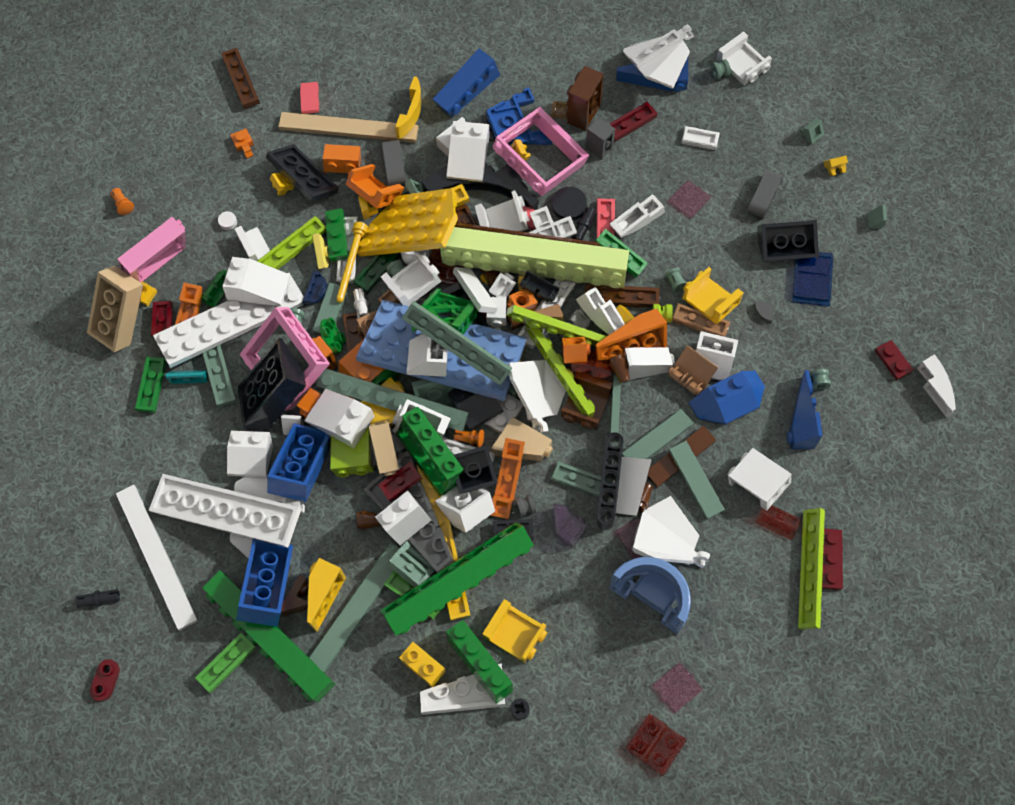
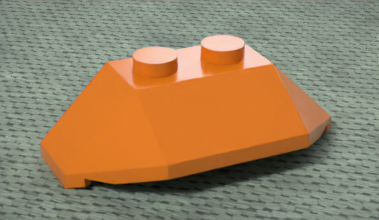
M363 339L338 361V372L372 382L385 369L356 360L358 351L364 341Z

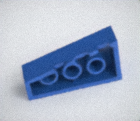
M478 48L433 98L436 106L450 118L457 115L464 106L500 76L494 59Z

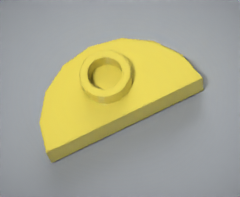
M319 233L313 234L318 268H327L329 266L328 246H326Z

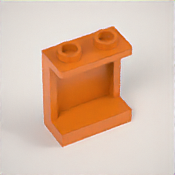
M373 164L352 169L348 173L345 185L376 209L391 205L394 198L401 195L404 187L400 184L388 187L373 176L375 169Z

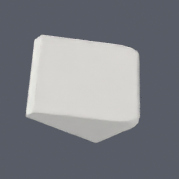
M281 416L284 435L289 434L294 423L304 425L301 416Z

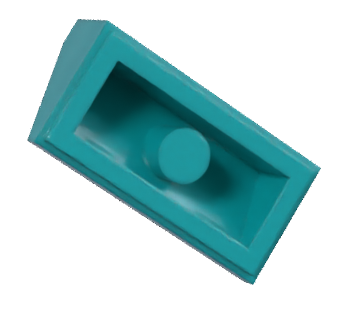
M170 371L165 374V377L171 384L207 383L208 371Z

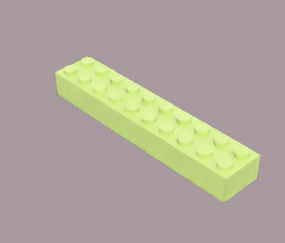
M454 227L445 248H440L442 263L448 266L459 265L465 268H481L485 271L496 270L502 273H518L522 276H525L528 270L541 278L547 277L558 281L570 280L575 283H591L595 286L607 285L612 288H624L629 250L458 227Z

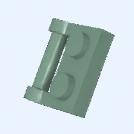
M409 540L404 543L387 563L390 568L413 587L426 581L435 571L421 553L412 546Z

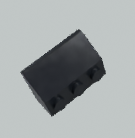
M817 220L771 223L757 226L758 246L763 261L819 257Z

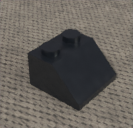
M458 388L448 392L454 408L469 412L465 424L470 431L503 412L497 399Z
M487 445L454 454L463 468V471L456 480L459 494L498 484Z

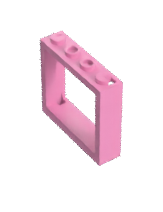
M541 107L498 135L492 147L541 197L580 169L589 157V154ZM534 124L573 162L547 182L507 144Z
M173 217L164 222L118 258L120 269L139 282L147 279L186 248V232L182 222L179 219L176 221Z
M275 307L242 350L240 356L250 370H252L260 360L257 353L279 324L309 364V367L304 372L305 389L285 409L292 410L330 363L290 308Z

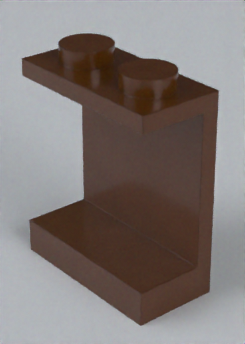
M576 371L574 381L576 384L581 385L586 399L592 401L595 412L593 417L581 414L570 396H568L565 407H562L561 417L568 423L576 422L582 424L581 426L586 429L592 430L594 428L597 430L611 394L613 383Z

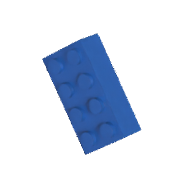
M294 423L267 476V493L306 502L330 451L331 436L317 428Z
M256 539L252 540L236 620L278 627L293 545H289L287 548Z

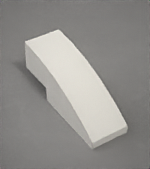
M652 194L642 203L637 202L611 222L610 226L621 238L625 237L664 214V206Z
M596 287L576 299L588 317L608 335L625 325L612 301L605 302Z
M934 354L924 360L917 369L927 381L923 388L943 414L949 417L956 409L953 389L945 369Z

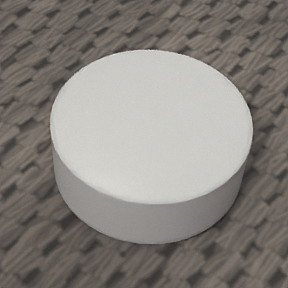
M227 211L219 215L218 223L222 229L231 230L237 225V219L232 212Z

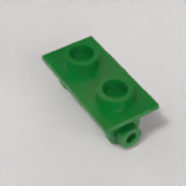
M223 269L218 272L206 291L202 293L201 302L212 308L217 306L225 295L223 284L227 275L226 270Z

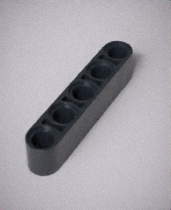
M617 432L610 433L605 443L596 519L598 527L603 530H609L613 527L616 515L624 443L622 435ZM616 441L619 443V446L613 447L610 445V442ZM613 459L617 464L610 465L607 461ZM613 478L615 483L608 484L605 479ZM609 496L613 501L606 503L603 501V498ZM603 515H607L611 518V520L609 522H603L601 520V517Z

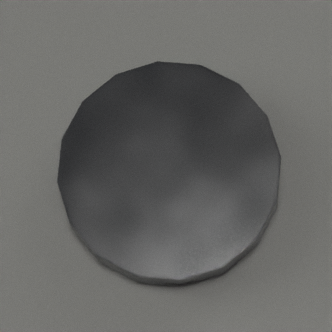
M575 187L561 188L552 197L553 212L560 219L571 216V219H578L584 214L587 207L585 194Z

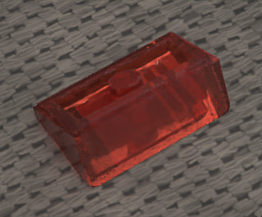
M771 505L767 511L763 508L761 509L755 523L792 540L802 519Z

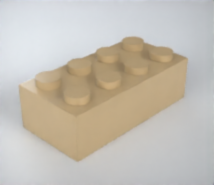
M115 265L99 271L87 333L113 352L129 346L132 341L143 284Z

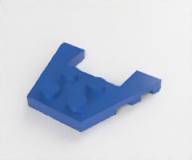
M529 87L525 88L520 94L516 93L511 99L502 101L486 110V117L495 138L524 118L520 106L534 103V97ZM529 128L508 142L513 143L514 140H521L522 144H552V141L541 130L530 131Z

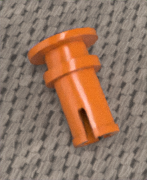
M119 188L112 189L110 195L116 202L115 206L117 207L118 214L127 215L134 209L133 202L124 197Z
M481 429L479 433L476 430L472 432L455 430L457 435L454 434V441L470 443L472 446L477 444V448L482 447L484 430Z

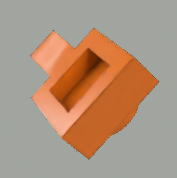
M245 128L231 134L230 136L237 151L243 150L247 159L253 157L250 146L254 144L247 129Z

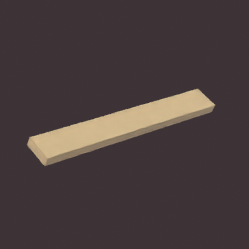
M282 112L278 126L279 130L389 141L399 140L396 139V123ZM414 125L411 131L399 141L416 143L418 125Z

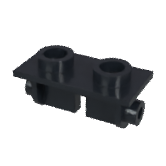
M528 270L519 284L522 286V289L532 294L537 291V297L545 300L547 303H553L560 290L558 286Z

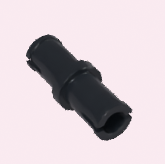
M591 207L585 208L581 220L577 222V234L573 235L571 239H584L586 232L591 228V222L596 214L595 209Z
M119 589L103 592L96 590L91 594L76 595V599H78L76 600L77 608L93 605L99 607L104 603L119 602Z

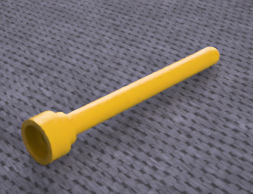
M354 222L353 224L354 238L336 297L338 303L344 300L360 240L366 235L368 226L362 222Z

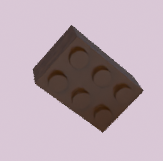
M584 66L582 71L576 74L575 83L570 85L567 91L568 100L566 106H568L566 116H568V124L586 131L587 126L592 122L601 106L603 73Z

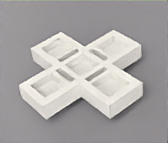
M547 206L530 212L536 230L529 233L568 238L577 234L571 216L553 223Z

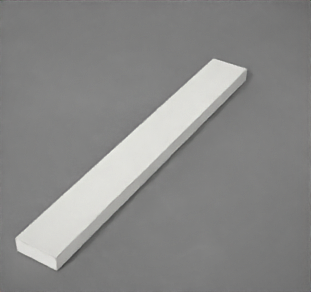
M132 485L116 493L177 629L181 631L198 622L136 486Z

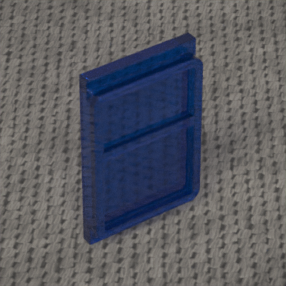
M819 252V257L795 259L792 302L830 306L833 253Z

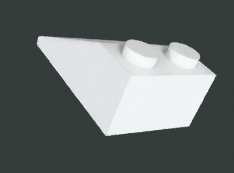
M453 121L447 168L448 179L483 181L489 143V124Z
M232 257L223 289L227 300L282 306L290 274L252 259Z
M325 389L304 421L346 445L355 448L375 416L370 407L359 401Z

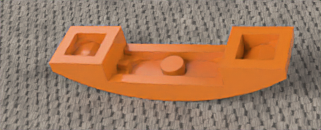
M183 283L179 297L181 304L175 325L199 314L202 286Z
M505 438L497 480L498 484L496 485L495 495L492 500L495 512L491 516L505 519L510 517L525 446L524 441Z

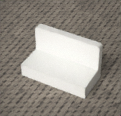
M242 226L235 228L249 259L257 261L270 251L257 227L247 232H244Z

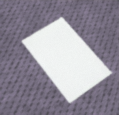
M622 457L616 513L637 516L652 459ZM609 497L607 503H611L613 499Z

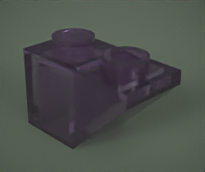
M554 503L552 511L556 538L573 549L587 530L586 522L579 516L574 517L570 514V510L566 506Z

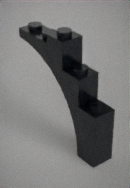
M485 162L482 182L448 179V165L421 181L424 192L449 189L462 184L465 191H489L513 199L512 191L515 190L518 196H522L526 207L538 210L539 201L537 197L528 191L520 175L508 164L495 172L494 168Z

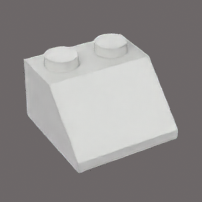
M231 431L227 446L228 476L267 478L273 450L270 432Z
M456 486L435 501L451 524L465 533L495 512L490 492L482 488L459 494L458 487Z

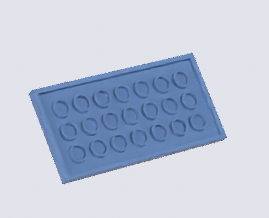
M382 300L356 356L358 362L407 375L409 342L423 334L419 330L416 332L411 331L412 325L401 319L409 306ZM438 314L442 319L447 318V316ZM474 323L463 334L505 364L520 361L527 339L523 336ZM448 351L446 377L410 375L505 401L511 385L509 375L501 385H498L450 351Z

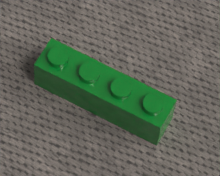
M464 620L446 631L447 640L495 704L513 692L511 680Z

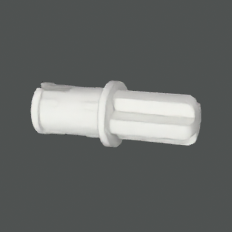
M362 288L355 289L353 291L355 298L354 308L357 311V318L369 314L367 309L368 301L365 299Z

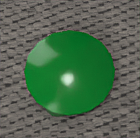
M332 317L323 319L320 322L322 339L334 354H339L342 351L343 343L346 342L345 335L339 332L336 322Z

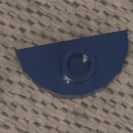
M313 270L302 301L303 305L318 303L325 296L327 282L320 272Z

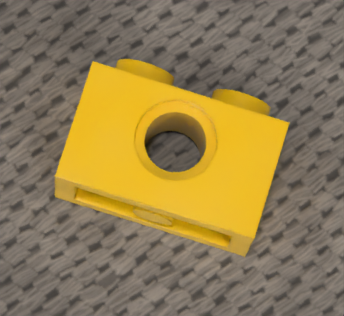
M414 642L399 657L404 665L431 687H434L446 673L442 665Z

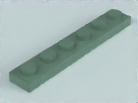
M415 301L411 303L401 318L498 385L503 383L512 370L510 366Z

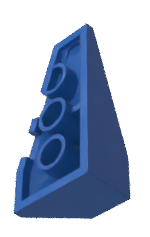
M688 57L673 89L646 79L634 64L617 68L616 81L667 91L680 92L687 90Z
M805 370L801 377L790 429L786 435L787 443L791 445V450L815 449L823 436L819 412H815L816 398H811L813 386L809 370Z

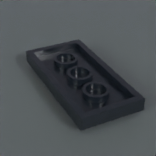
M295 144L267 152L266 159L310 202L338 192L339 187Z

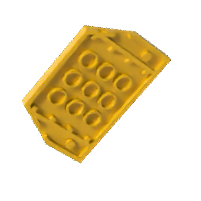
M449 188L396 196L393 203L386 206L369 224L366 235L360 241L357 254L363 257L445 248L458 220V215L455 212L457 207L455 191Z

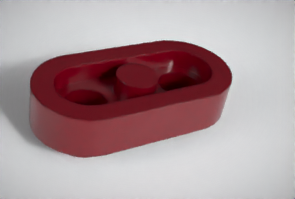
M106 659L98 665L90 687V695L94 700L103 702L111 697L120 672L117 662ZM110 666V671L105 673V668ZM103 687V691L98 694V688Z

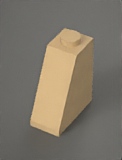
M514 417L511 418L492 446V453L495 456L502 457L505 438L524 441L525 446L522 459L542 462L544 457L548 458L553 451L550 438Z
M389 420L370 424L369 431L379 473H384L385 476L395 474L396 470L399 469Z

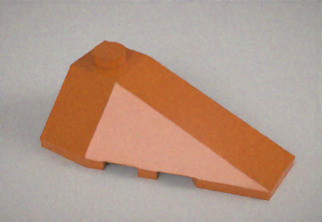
M657 308L639 314L596 344L597 360H609V358L622 353L624 355L625 348H667V321Z

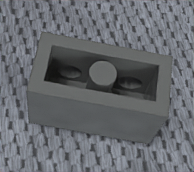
M598 117L587 126L586 149L602 160L613 149L615 128L609 122Z

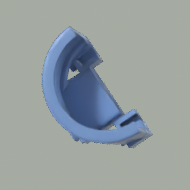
M640 557L624 563L613 573L609 589L625 600L631 593L664 615L660 623L678 635L688 619L691 596L686 580L673 565L658 558ZM641 575L636 583L633 582V576ZM677 600L678 607L672 608V604Z

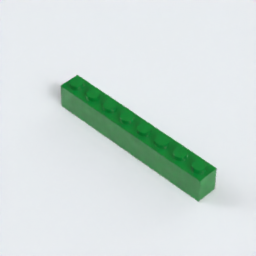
M515 522L382 608L380 612L396 636L405 634L414 624L425 621L432 612L440 611L449 601L460 598L464 591L475 588L484 578L492 577L496 570L510 565L516 557L527 554L534 544L524 526Z
M221 570L202 587L207 592L205 597L212 604L217 602L220 605L218 610L226 618L230 616L234 620L232 624L239 631L243 629L247 633L245 637L253 645L257 643L261 647L259 651L267 659L271 657L275 661L273 666L279 672L285 671L289 675L287 680L294 687L299 685L303 689L301 694L309 702L313 699L318 703L333 688L335 683L279 627L236 620L242 590Z

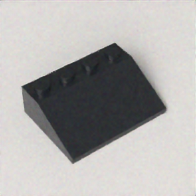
M278 338L238 385L242 423L245 429L254 432H266L272 427L276 419L283 414L284 410L293 403L297 395L305 389L304 372L282 338Z

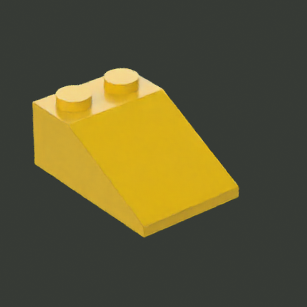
M321 558L314 562L309 570L307 622L317 632L346 579L340 567Z

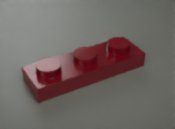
M648 101L610 123L615 128L614 142L657 118L658 113Z
M824 528L822 589H843L842 530Z

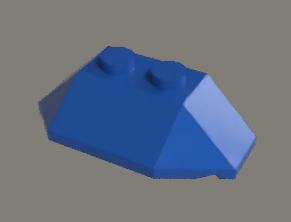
M740 371L707 387L692 399L689 405L699 420L726 425L759 409L765 386L756 371Z

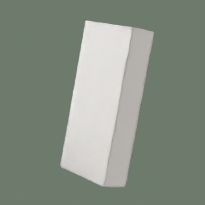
M685 126L681 144L716 150L720 133Z

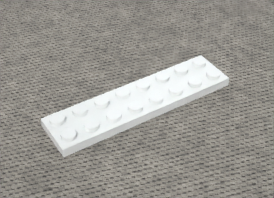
M290 275L282 306L228 300L153 335L169 367L172 368L219 344L221 345L261 326L275 307L299 308L303 306L304 296Z
M162 474L149 511L288 548L301 508Z

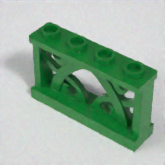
M438 288L430 294L427 300H424L422 305L423 308L461 334L466 332L478 315V310L471 300L442 293L441 289ZM450 312L453 317L442 319L437 313ZM412 326L411 331L416 332L418 329Z
M419 407L403 414V421L400 429L396 431V436L438 495L442 496L456 487V480L463 471V468Z

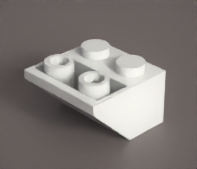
M701 331L696 352L718 367L711 379L722 381L730 375L738 340Z
M425 334L410 340L407 375L446 377L448 350Z

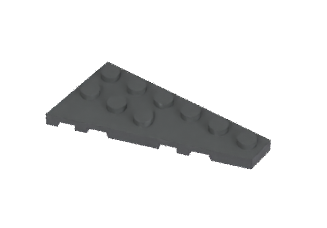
M408 451L398 458L399 469L409 462L415 467ZM381 473L364 488L365 492L381 510H384L397 499L395 498L390 502L378 486V484L391 476H385L384 473ZM420 480L409 488L408 491L430 517L431 521L408 540L437 572H440L449 566L454 559Z

